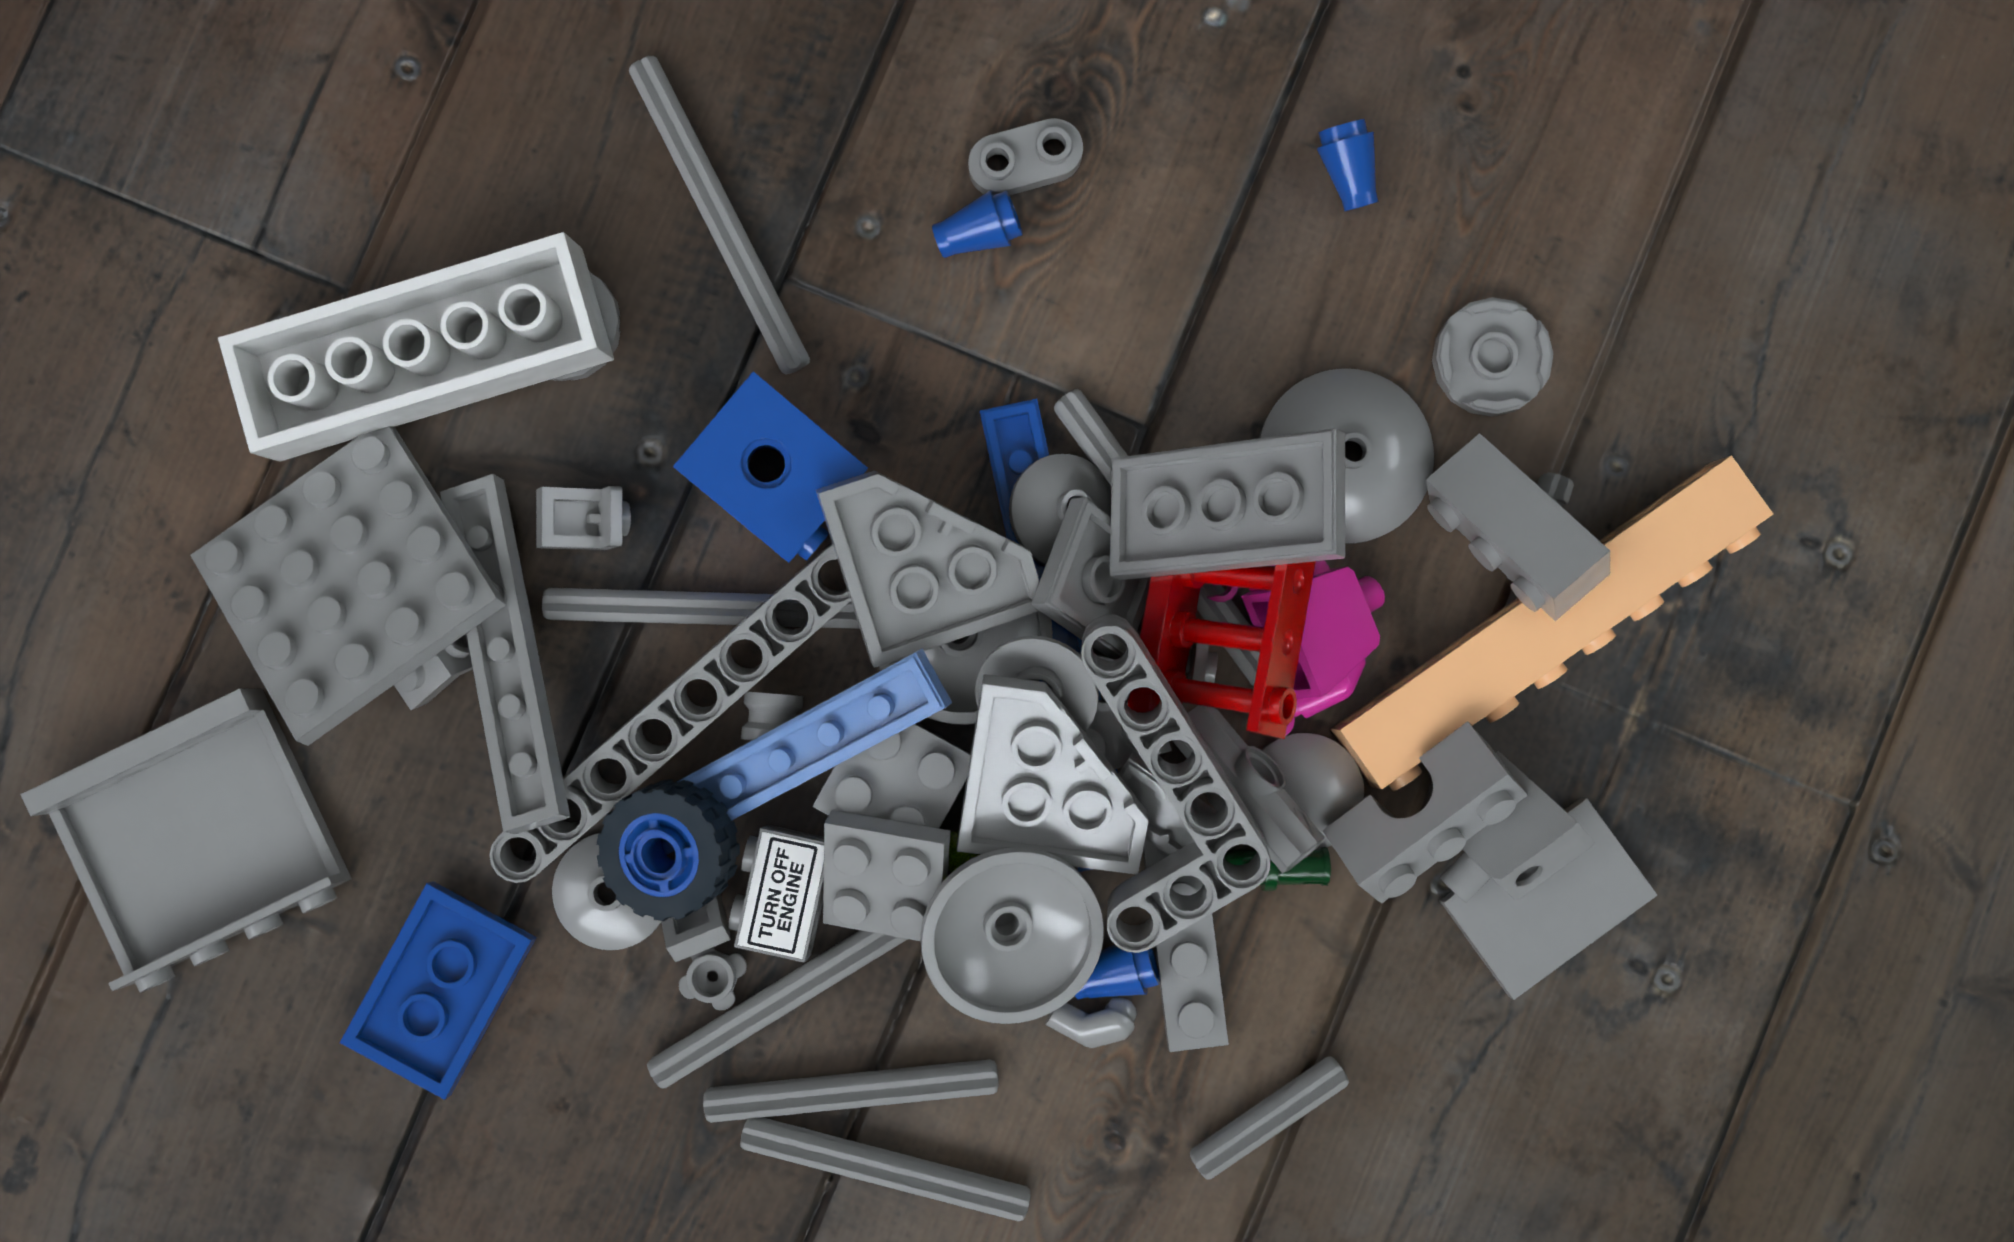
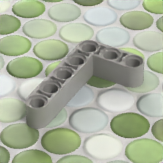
M1103 615L1095 618L1087 625L1083 634L1081 659L1084 667L1194 840L1141 871L1138 875L1119 884L1109 896L1107 932L1111 941L1118 948L1126 952L1140 953L1151 949L1258 887L1265 881L1270 871V856L1261 829L1134 627L1120 616ZM1115 634L1126 642L1128 648L1121 658L1114 661H1105L1094 653L1092 648L1094 641L1099 636ZM1139 687H1148L1160 696L1158 705L1148 712L1132 710L1126 704L1125 699L1133 689ZM1171 740H1182L1193 748L1190 757L1178 764L1164 761L1158 752L1166 742ZM1206 792L1216 793L1225 800L1222 808L1210 815L1196 812L1191 807L1193 800L1198 795ZM1238 844L1249 845L1257 851L1254 858L1249 863L1243 865L1229 863L1224 856L1232 846ZM1182 876H1194L1204 883L1202 888L1192 895H1181L1171 888L1172 883ZM1129 907L1143 908L1151 915L1145 923L1140 925L1126 924L1118 917L1124 909Z

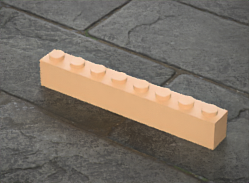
M1732 455L1711 462L1599 540L1610 550V575L1558 620L1554 621L1542 608L1536 612L1530 610L1519 598H1516L1330 730L1342 747L1354 758L1361 774L1370 787L1383 789L1389 785L1392 791H1396L1422 773L1421 768L1418 766L1421 762L1419 757L1467 721L1473 726L1484 717L1489 723H1492L1507 715L1519 705L1515 696L1533 683L1537 689L1552 683L1568 670L1563 663L1581 649L1585 655H1589L1612 641L1616 637L1612 628L1622 620L1630 616L1633 621H1637L1647 616L1665 602L1660 594L1677 582L1681 587H1686L1711 571L1713 567L1708 560L1725 548L1729 554L1734 553L1757 539L1761 533L1756 526L1772 516L1773 512Z

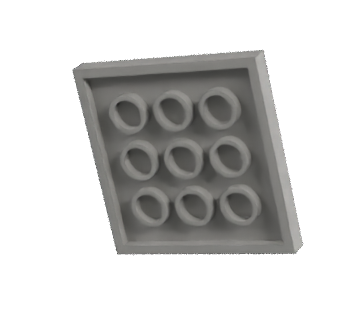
M389 426L358 436L190 555L294 739L307 746L506 606L503 598L395 427Z

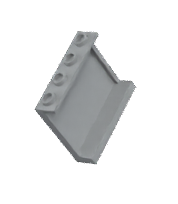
M239 688L20 794L30 816L50 815L124 976L108 983L112 991L136 984L139 993H142L176 977L172 966L189 958L194 966L212 960L229 951L226 940L242 932H245L248 940H251L283 925L279 914L298 905L303 914L319 908L337 898L333 888L352 879L263 689Z

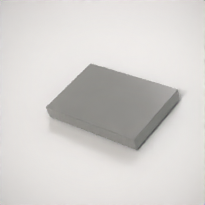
M1587 798L1578 799L1567 807L1565 811L1583 827L1596 843L1525 896L1514 900L1491 878L1467 903L1460 899L1453 891L1439 900L1505 993L1513 1000L1657 896L1656 892Z

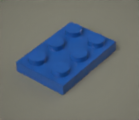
M434 881L426 883L340 1043L444 1100L452 1095L537 937Z

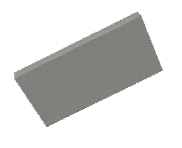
M1337 428L1112 458L1110 576L1113 578L1126 580L1345 558V433Z

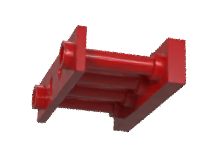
M1316 561L1151 577L1140 638L1181 704L1187 703L1249 713L1247 731L1285 739L1287 725L1292 721L1296 711L1297 699L1293 689ZM1206 583L1271 591L1265 627L1197 619L1196 611L1200 588ZM1193 643L1260 652L1254 689L1186 679L1185 672L1190 647ZM1139 687L1130 692L1128 706L1136 712H1148L1158 705L1160 696L1148 687Z

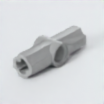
M1198 705L1188 712V715L1261 829L1270 859L1282 874L1289 871L1319 847L1325 837L1285 791L1286 780L1284 774L1268 754L1254 746H1247L1216 708ZM1172 740L1188 759L1193 748L1182 740ZM1206 792L1213 808L1216 811L1220 810L1225 800L1216 793Z

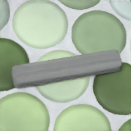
M1333 1057L1324 1058L1192 1148L1190 1151L1192 1162L1206 1180L1214 1178L1347 1087L1349 1080L1346 1073Z

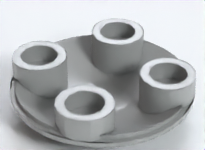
M1312 733L1287 735L1285 739L1279 738L1264 746L1262 751L1277 763L1286 780L1285 791L1325 837L1321 845L1316 849L1331 846L1332 844L1322 830L1364 800V783L1354 758L1334 740Z

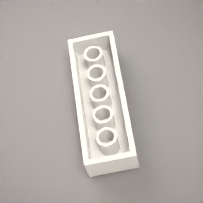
M564 232L218 337L249 451L251 454L279 462L353 440L360 435L388 426L396 427L614 360L583 249Z

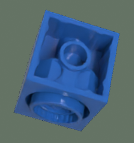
M754 371L673 466L788 563L796 554L806 561L829 534L821 526L825 518L816 489L862 475L868 469V467ZM771 449L779 453L783 458L785 468L778 479L772 482H761L751 475L749 462L751 457L759 450Z

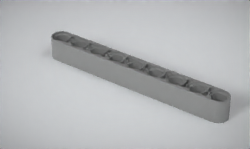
M830 543L563 777L566 798L574 801L581 810L580 821L570 823L560 820L518 834L502 832L493 842L489 854L491 866L496 874L504 880L514 883L526 882L539 874L609 813L617 802L632 793L851 602L847 588L838 591L832 590L824 585L821 580L820 570L822 565L829 560L837 559L833 543ZM792 599L803 604L808 612V622L806 625L793 630L782 626L776 618L775 610L778 603L783 600ZM742 639L755 642L762 651V663L755 668L739 666L731 655L732 643ZM702 679L711 683L717 693L716 703L708 707L695 705L687 695L686 688L688 682ZM648 719L662 720L671 730V742L661 746L650 743L643 735V722ZM610 758L620 762L626 770V781L621 784H612L605 781L598 770L599 761ZM521 837L530 841L536 850V859L525 861L516 857L510 847L511 838Z

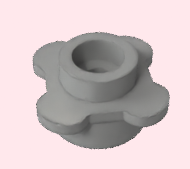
M714 947L692 955V963L686 975L679 981L681 994L687 999L696 998L701 1002L712 1003L716 1010L730 1008L736 999L733 992L736 982L747 970V963L744 957L738 953L726 955L716 951ZM712 970L718 973V979L714 982L710 981L707 977L708 972Z

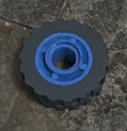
M672 779L661 780L653 785L651 783L622 798L614 805L616 808L607 813L602 822L604 827L602 832L598 833L596 844L599 845V855H597L598 867H602L605 876L602 879L607 888H611L617 895L615 898L623 906L625 904L633 909V913L641 917L648 915L658 921H665L671 917H675V920L684 918L692 912L698 911L721 894L728 886V879L735 875L738 866L735 864L736 857L740 855V843H737L735 833L738 831L735 822H731L727 814L729 810L723 802L719 803L712 797L713 793L706 788L700 789L693 786L694 782L686 780L673 782ZM662 838L673 846L676 854L675 861L664 853L661 845Z

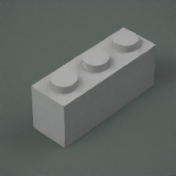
M1480 433L1426 479L1430 500L1427 508L1432 517L1446 531L1452 532L1454 529L1460 531L1471 542L1468 544V547L1474 557L1486 569L1494 571L1496 568H1499L1513 581L1511 584L1513 592L1530 610L1536 612L1542 608L1556 621L1610 575V550Z

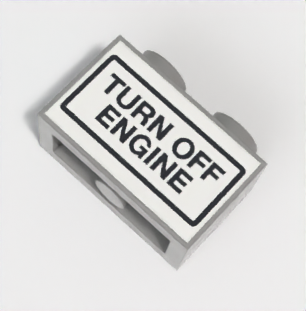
M766 825L760 828L758 837L750 835L747 840L741 869L742 871L750 872L746 895L737 894L734 899L728 928L737 931L734 944L736 948L805 963L812 955L823 905L824 837Z

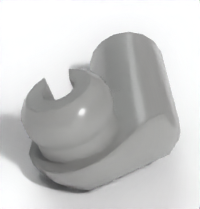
M1122 997L1110 999V1002L1106 1004L1105 1010L1087 1014L1066 1003L1049 1014L1045 1025L1085 1047L1096 1048L1125 1040L1134 1031L1135 1026L1133 1022L1137 1016V1010L1131 1001Z

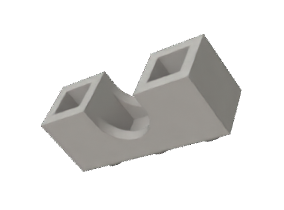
M1468 721L1419 757L1429 771L1433 781L1431 798L1419 813L1407 818H1394L1385 807L1369 795L1322 830L1357 884L1381 904L1388 898H1394L1407 892L1413 887L1419 875L1437 862L1446 861L1456 856L1464 848L1468 839L1487 825H1494L1506 819L1514 811L1516 804L1528 796L1491 746Z

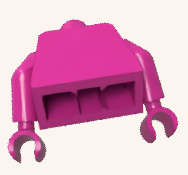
M1325 560L1316 561L1293 689L1297 699L1296 711L1292 721L1287 725L1285 736L1292 731L1295 717L1302 714L1307 719L1349 698L1354 692L1366 665L1365 658L1379 646L1380 634L1371 613L1384 604V591L1376 579L1370 576L1357 579L1354 570L1349 566L1330 569ZM1228 586L1224 593L1210 595L1207 598L1216 602H1226L1232 599L1237 593L1238 588L1241 587ZM1249 589L1251 592L1241 597L1253 626L1265 627L1271 591Z

